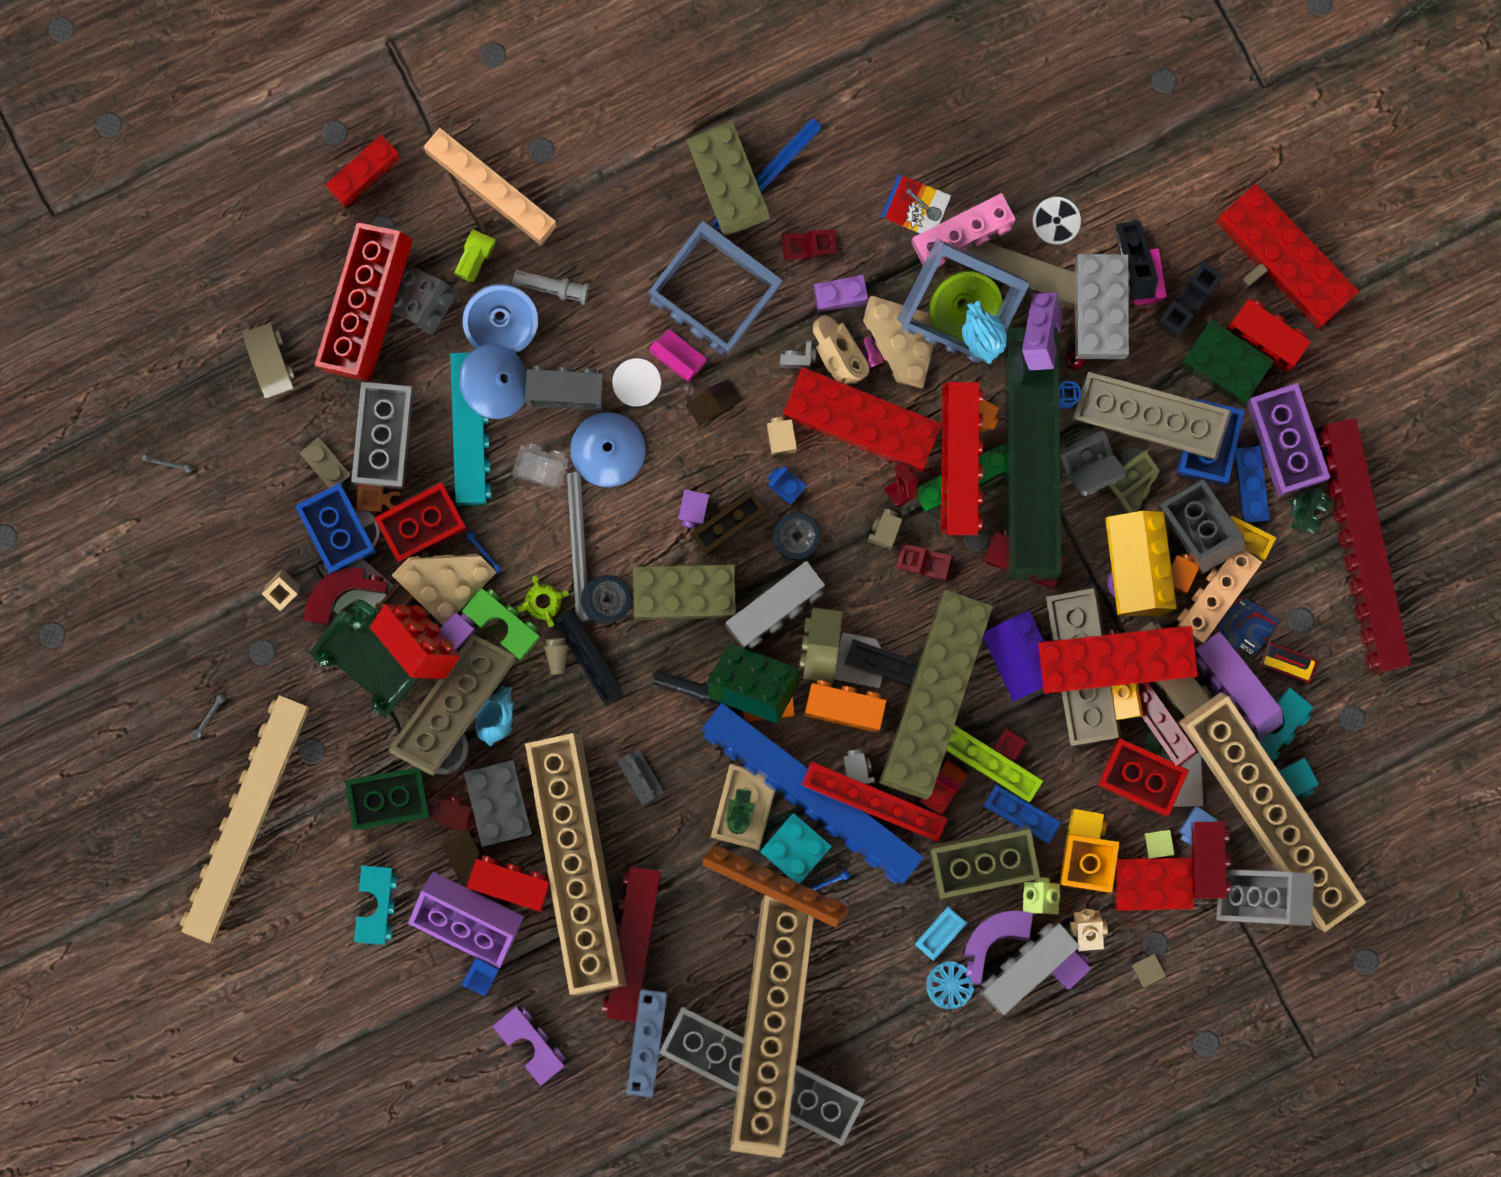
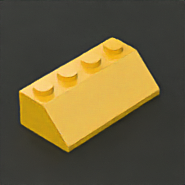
M1138 511L1105 518L1117 614L1123 616L1161 617L1177 609L1164 512Z

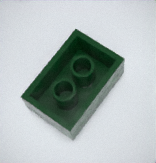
M1210 320L1180 366L1243 407L1274 360L1213 320Z
M728 643L707 681L709 699L777 724L799 686L797 667Z
M417 767L345 780L353 831L431 818L423 770Z

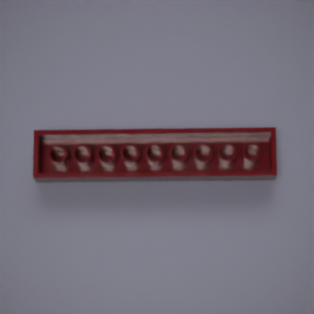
M1357 419L1326 424L1318 431L1319 435L1316 437L1320 449L1323 450L1324 461L1330 475V484H1327V490L1330 499H1334L1333 517L1335 523H1339L1341 530L1338 533V540L1341 548H1345L1346 557L1343 558L1346 572L1350 571L1352 581L1349 582L1351 596H1355L1357 606L1354 607L1357 621L1361 620L1363 629L1360 631V639L1362 645L1367 647L1368 655H1365L1366 666L1368 670H1372L1373 675L1403 669L1410 666L1411 661Z

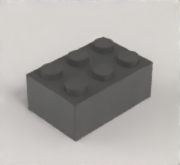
M533 366V369H527L525 401L527 407L602 411L603 374L598 373L597 369H583V372H573V368L558 367V371H549L546 366Z
M1204 479L1160 504L1165 520L1202 574L1246 548L1241 532Z
M514 760L464 772L483 848L533 835Z

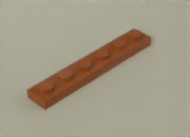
M715 845L703 857L702 866L831 926L837 927L848 914L849 907L839 901L824 896L813 889L794 882L792 879L783 877L770 869L729 852L725 848Z

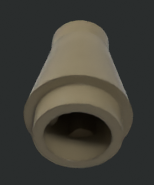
M564 637L546 639L544 649L550 667V674H565L569 644H566V638Z

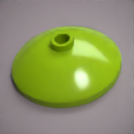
M966 270L949 275L937 285L930 298L929 317L933 327L963 340L962 327L965 325L967 310H969L967 304H975L976 301H980L981 307L996 316L1003 303L999 288L988 276L977 271ZM960 299H965L962 305H958Z

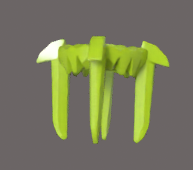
M537 575L533 576L534 586L526 594L525 603L517 607L518 613L528 611L531 616L539 620H546L548 626L552 627L554 626L552 617L559 612L561 599L569 596L568 590L563 592L557 591L552 585L540 584ZM541 594H545L550 598V605L544 609L536 605V598Z

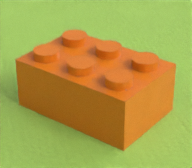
M817 680L816 684H811L804 713L805 717L878 733L886 700L881 699L882 694L867 691L866 695L856 693V688L842 686L841 690L831 688L832 683Z

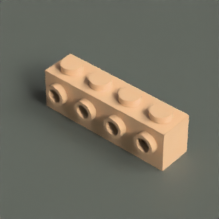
M1244 549L1225 560L1219 569L1214 567L1206 578L1209 583L1204 590L1199 588L1191 598L1194 601L1191 608L1188 610L1185 607L1176 620L1180 622L1177 627L1192 625L1193 639L1199 645H1202L1262 562Z

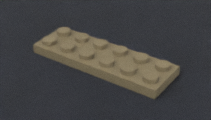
M1088 372L1073 419L1088 425L1217 460L1232 412L1224 408Z
M1097 588L1046 597L1053 641L1104 635ZM1111 686L1062 692L1070 746L1121 738L1119 720H1116Z
M474 634L470 636L460 650L459 655L461 657L445 679L438 680L389 748L391 754L432 776L516 661L513 654Z

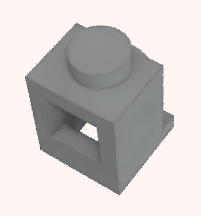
M863 749L848 751V756L843 757L846 776L866 785L874 783V777L868 778V773H872L870 758H865Z

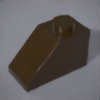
M469 830L441 844L461 886L467 888L475 860L479 859L481 855L478 848L482 847L477 834L471 835Z

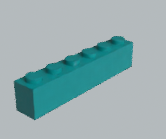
M450 353L455 503L457 506L487 505V498L492 497L491 483H486V473H491L490 458H485V448H490L489 433H485L484 424L489 423V418L479 415L470 408L460 388L459 376L461 366L469 353Z

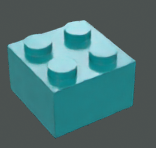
M793 813L759 853L788 878L800 884L832 846Z

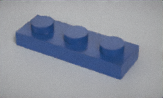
M1260 446L1236 448L1235 462L1243 521L1246 523L1269 521Z

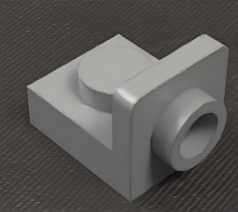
M806 341L805 355H800L801 352L786 351L785 355H780V368L801 369L803 367L810 370V363H815L816 348H811V341Z

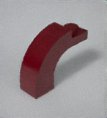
M364 568L338 570L326 576L313 589L306 603L303 620L331 626L335 605L344 594L354 590L388 594L389 584L383 582L384 578L380 576L369 575V578L365 579L366 570Z

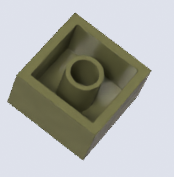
M812 608L811 618L806 617L804 632L808 633V635H803L801 649L806 651V653H801L799 667L804 668L803 679L834 682L842 611Z

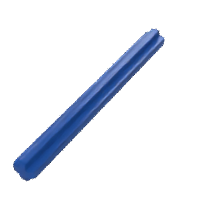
M811 119L755 177L760 192L821 130V126L816 120ZM716 218L712 223L713 227L722 233Z

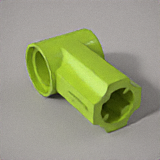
M473 229L467 238L464 246L465 251L454 274L468 282L474 283L485 259L487 260L491 255L496 239Z

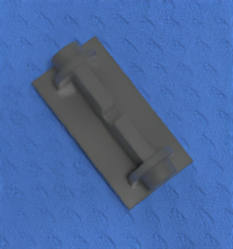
M640 749L617 761L642 805L664 793Z

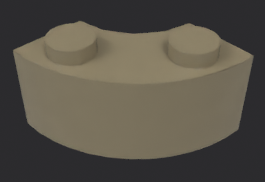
M270 322L242 332L264 398L293 389L291 379L295 378L291 364H285L280 346L284 344L279 330L274 332Z

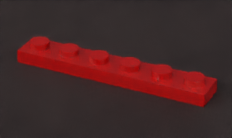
M810 762L801 783L804 787L939 842L948 818L813 762Z

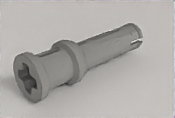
M517 269L513 277L514 286L557 295L560 300L570 299L578 301L584 306L587 302L590 289L589 283L582 285L570 282L568 278L562 280L552 279Z

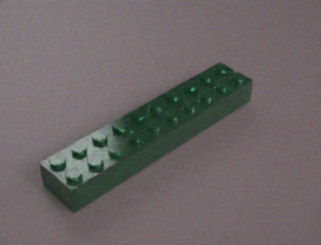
M1008 327L1006 330V347L1004 348L1007 579L1030 580L1031 576L1034 575V580H1058L1061 575L1058 328H1054V342L1057 348L1054 369L1029 370L1022 352L1026 328Z

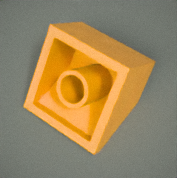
M1068 834L1066 836L1059 884L1061 886L1112 893L1119 842Z

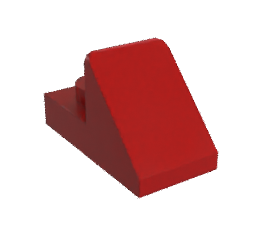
M946 760L938 773L932 795L927 800L921 799L920 803L941 816L968 773L949 760Z

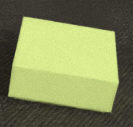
M1170 830L1144 834L1148 859L1174 855Z

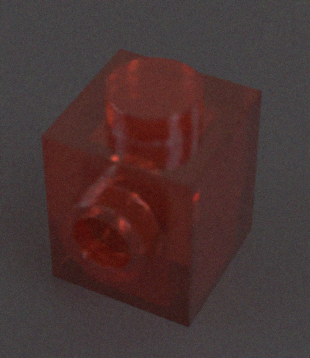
M449 796L448 801L441 800V804L435 805L432 818L436 819V825L465 832L467 831L473 808L462 805L463 800Z

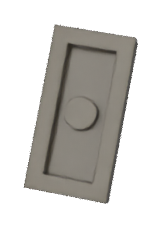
M319 437L300 452L301 456L328 488L338 483L342 485L351 477L350 473Z

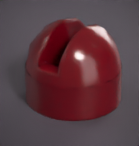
M1073 349L1066 355L1065 363L1068 368L1079 370L1084 366L1086 359H1078L1072 364L1070 360L1075 357V349Z

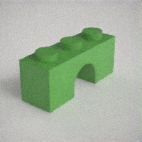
M481 588L462 612L482 629L491 620L500 619L505 621L508 625V634L501 642V645L522 661L540 640V636L537 635L539 629L529 621L524 624L517 617L520 613L509 604L506 608L498 602L500 597L491 589H488L486 592Z

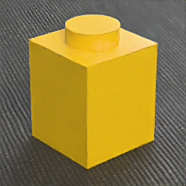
M1073 809L1071 811L1068 834L1100 839V835L1104 836L1107 828V821L1103 820L1104 814Z

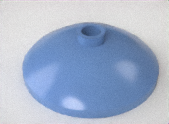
M494 284L480 289L469 299L463 312V329L467 339L475 348L487 344H499L518 353L532 341L538 327V314L532 299L521 289L508 284ZM499 311L504 313L500 318L495 316Z
M487 344L480 346L468 354L461 366L459 381L462 395L470 408L483 417L489 419L509 417L515 414L525 402L526 367L515 352L503 345ZM501 375L504 377V383L500 380Z
M612 412L595 414L584 420L576 429L570 447L571 459L577 472L589 483L600 487H616L630 481L641 469L646 451L645 441L638 426L629 418ZM606 443L612 445V450L609 452L603 450V445Z

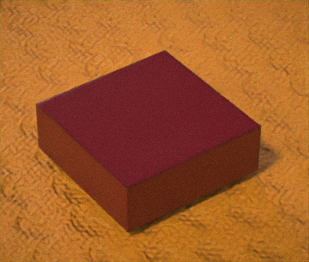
M1005 729L993 750L1015 762L1027 741Z

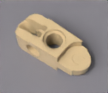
M823 315L818 318L813 324V333L819 342V345L815 348L828 372H831L836 381L845 385L860 382L868 375L869 365L843 323L838 326L837 322L829 316Z

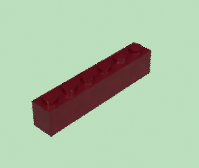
M630 866V871L624 872L622 886L627 887L626 896L620 897L618 911L623 912L622 921L616 922V929L619 937L626 986L612 988L609 998L604 997L602 1012L607 1013V1019L632 1023L637 1021L640 992L643 986L661 871Z

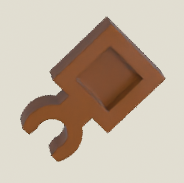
M358 484L355 510L380 513L382 506L390 510L397 506L390 503V498L400 497V492L391 491L388 494H383V487Z

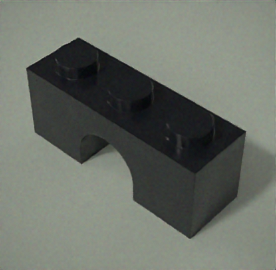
M1204 261L1156 323V326L1176 340L1224 275Z

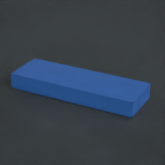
M998 785L994 786L983 805L984 808L1017 827L1027 825L1031 829L1033 836L1047 844H1050L1062 823Z

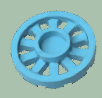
M948 961L936 965L930 971L926 983L927 992L932 1002L940 1008L948 1010L957 1009L965 1005L971 998L974 991L973 984L970 983L971 977L966 976L965 979L958 980L963 973L965 976L967 974V968L964 965ZM944 966L948 967V975L943 969ZM954 967L958 968V971L956 972L955 975H954ZM939 972L942 978L936 977L935 973ZM932 982L938 983L939 986L934 988ZM968 983V989L960 985ZM940 991V996L936 998L935 993ZM959 992L964 993L966 995L964 999L962 998ZM947 996V1004H944L943 1000ZM954 997L958 1001L956 1005L954 1004Z

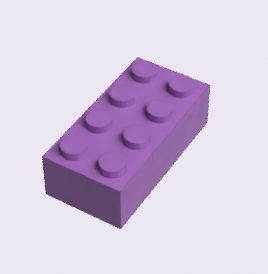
M1298 383L1250 398L1247 401L1246 405L1278 497L1326 482L1330 479Z
M1221 632L1195 649L1198 673L1204 680L1208 678L1213 684L1211 688L1216 695L1222 693L1230 698L1258 741L1283 724L1281 707Z
M432 872L419 895L408 924L500 968L513 944L524 916Z

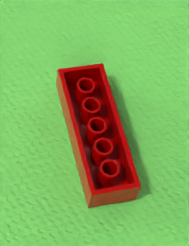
M1256 183L1216 220L1218 226L1257 266L1263 264L1268 269L1265 275L1317 330L1359 292Z
M357 222L314 366L330 374L371 383L413 242L412 238L401 231Z
M803 367L783 412V417H786L788 420L792 419L797 424L896 464L903 462L907 468L921 474L942 423Z
M979 382L942 383L941 534L978 535V530L982 529V515H978V504H982L983 495L982 489H978V479H982L983 466L978 464L979 454L983 452V440L979 438V428L983 427V413H979V403H983V388H979Z
M1192 625L1038 643L1044 693L1198 677Z

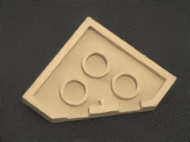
M870 296L863 322L867 329H870L876 340L875 344L893 371L892 375L897 383L923 389L934 344L923 339L924 335L918 332L912 335L902 329V325L897 320V317L903 305ZM916 309L912 318L933 327L929 313Z
M476 553L465 556L409 557L392 576L431 615L444 625L497 572Z

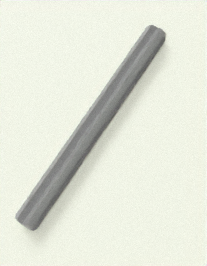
M571 472L567 474L575 610L576 616L583 622L588 621L589 618L581 605V594L587 584L581 475L578 472Z

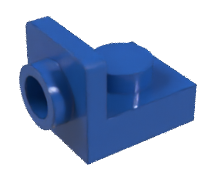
M785 465L781 469L776 467L767 478L770 481L768 488L790 506L807 487L806 484L788 471Z

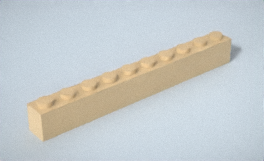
M280 695L277 700H272L268 709V713L271 716L268 723L262 724L258 737H261L259 745L252 748L248 758L252 762L248 771L244 769L239 779V784L242 785L240 791L232 796L229 807L232 808L229 817H224L220 825L221 837L219 841H214L209 853L213 855L209 865L205 864L201 871L200 878L203 880L200 888L194 889L190 898V902L193 903L190 912L186 911L180 922V926H183L182 933L207 943L214 942L308 714L309 707Z

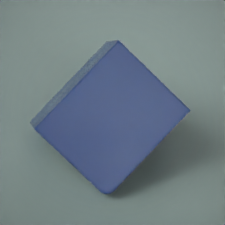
M475 958L462 986L482 996H486L499 969Z

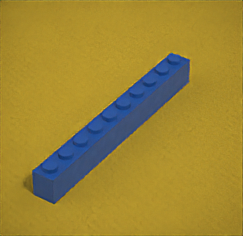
M723 703L720 704L703 726L701 731L704 733L703 737L713 745L717 743L725 749L723 752L732 760L738 759L745 764L743 767L750 774L756 776L758 773L765 780L764 784L773 791L779 790L785 795L784 799L794 807L798 805L804 809L805 816L813 822L818 820L825 825L824 830L835 838L839 836L845 841L844 845L854 853L858 851L866 857L864 860L873 868L879 867L885 871L886 878L891 882L903 884L923 859V856L864 811L802 786L801 783L808 768Z

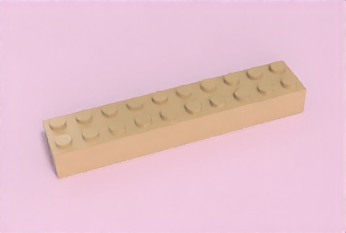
M1217 694L1179 721L1278 871L1314 874L1312 921L1317 928L1324 932L1328 931L1366 903L1227 695Z
M571 733L526 743L570 995H583L626 986L582 736Z
M764 895L761 901L730 1151L781 1158L785 1153L814 917L767 895Z

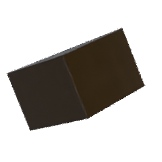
M727 379L707 388L686 406L700 427L741 402L742 399L730 380Z

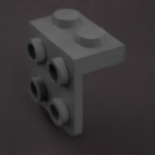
M407 266L403 272L392 313L413 322L424 332L433 336L447 310L453 303L457 292L442 280L417 268Z
M1103 430L1057 451L1066 476L1081 495L1094 494L1099 489L1109 484H1115L1127 476L1125 468L1113 455Z

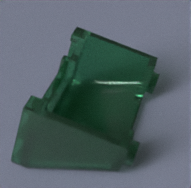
M356 599L341 609L309 654L314 657L315 662L320 666L331 667L335 664L373 695L370 699L372 710L376 714L387 718L421 678H411L371 630L370 625L379 614V611L368 602Z

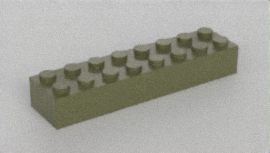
M948 590L941 594L879 784L925 800L932 795L993 606Z

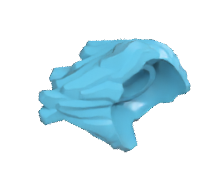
M976 301L975 304L968 303L969 310H967L965 325L962 327L964 343L969 347V351L974 356L984 359L988 364H991L993 359L1004 352L1006 347L1007 334L1004 322L998 316L991 315L981 307L980 301Z
M503 685L500 686L499 691L489 697L476 715L475 729L477 736L489 746L506 737L513 730L511 724L514 722L512 719L514 702L511 695L513 688L510 686L507 688Z

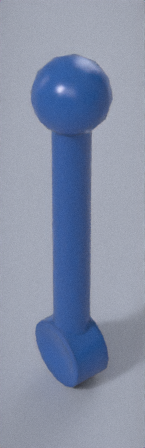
M472 531L467 532L466 539L472 541L494 570L500 574L502 570L476 540L475 533Z
M843 870L840 875L807 888L817 890L841 879L848 880L850 873Z

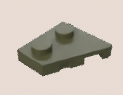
M1146 450L1141 451L1123 465L1127 472L1126 477L1115 484L1108 485L1127 513L1138 512L1143 500L1146 499L1150 491L1152 482L1155 481L1160 471Z

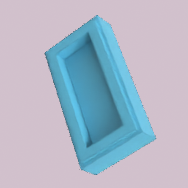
M948 906L916 941L915 945L934 961L967 922Z

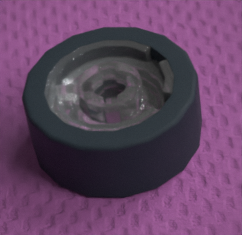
M799 512L787 514L780 519L775 527L773 536L775 548L781 556L788 560L797 562L807 560L819 548L821 540L820 527L815 519L807 514ZM796 532L802 535V539L799 542L792 538V535Z
M603 575L592 579L586 584L581 594V605L589 619L596 623L608 624L620 620L627 614L631 607L632 596L629 587L622 579L613 575ZM605 595H607L610 598L609 603H603Z

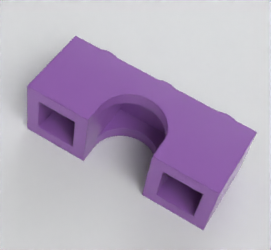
M1057 292L1032 294L1022 348L1029 370L1054 369L1057 353L1054 331L1061 330L1064 314Z
M515 1007L492 1027L508 1046L520 1038L528 1039L533 1043L535 1055L525 1067L541 1086L565 1066L562 1061L566 1058L557 1047L552 1050L546 1042L549 1040V1037L541 1027L536 1030L530 1023L533 1017L524 1007L521 1010Z

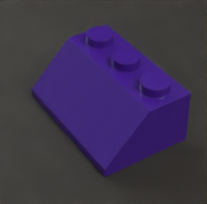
M1029 610L984 632L983 639L1013 702L1043 689L1038 643L1044 641Z

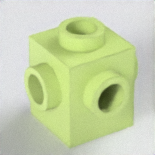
M1050 878L1036 879L1035 882H1024L1023 912L1059 914L1060 884L1050 883Z

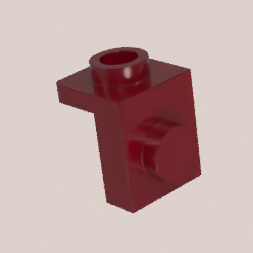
M903 462L894 467L897 482L885 488V493L896 507H900L918 497L916 484L919 482L918 477L912 469L908 470Z

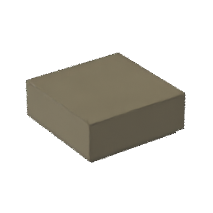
M1259 264L1240 281V285L1247 290L1268 269L1263 264Z
M1155 954L1131 965L1142 988L1166 977Z

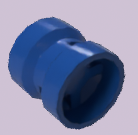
M1073 381L1061 383L1054 392V402L1062 409L1072 408L1081 398V388Z

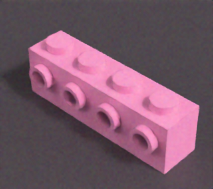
M1001 193L913 237L911 244L922 265H924L937 238L967 252L968 247L976 244L978 247L990 241L989 236L997 232L1000 236L1012 230L1011 225L1014 224L1016 219ZM943 256L938 267L945 263L944 259L948 257Z

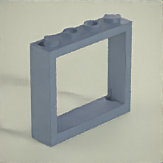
M702 221L648 291V294L651 297L650 302L660 310L664 307L671 312L670 317L678 324L682 325L684 322L691 327L689 331L700 340L704 337L710 341L711 344L709 346L719 354L724 352L729 355L782 286L783 280ZM702 238L769 287L727 343L660 294Z
M937 238L897 320L901 323L902 329L912 335L918 332L924 335L923 339L937 345L938 342L945 344V348L952 353L959 354L961 351L967 354L966 358L973 362L980 363V361L987 363L986 360L974 356L963 340L912 318L942 257L946 256L1011 286L996 314L1004 322L1006 330L1030 283L1013 272Z
M641 989L626 1094L653 1097L667 992ZM645 996H652V1003L644 1002ZM633 1082L641 1083V1087H633Z

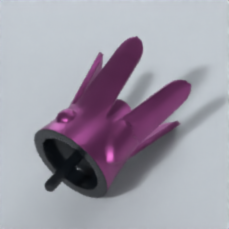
M865 338L864 344L867 353L860 344H857L867 360L869 370L876 368L877 373H880L877 366L885 363L884 358L877 345H875L873 338Z

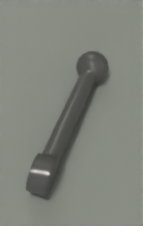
M146 455L141 457L142 461L182 469L185 473H191L193 470V466L189 463L183 465Z
M224 694L216 696V702L199 728L192 732L194 739L202 737V731L220 703L225 702L226 697Z

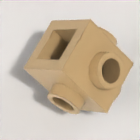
M1085 909L1074 913V922H1070L1071 937H1075V941L1080 946L1078 951L1104 949L1103 935H1107L1106 919L1102 920L1099 910Z

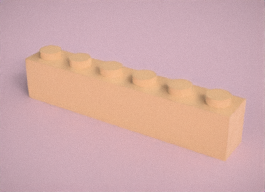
M441 128L425 144L426 154L540 246L556 229L557 225L554 219Z

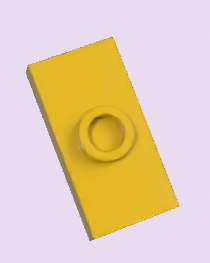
M1138 683L1111 686L1116 720L1143 716Z

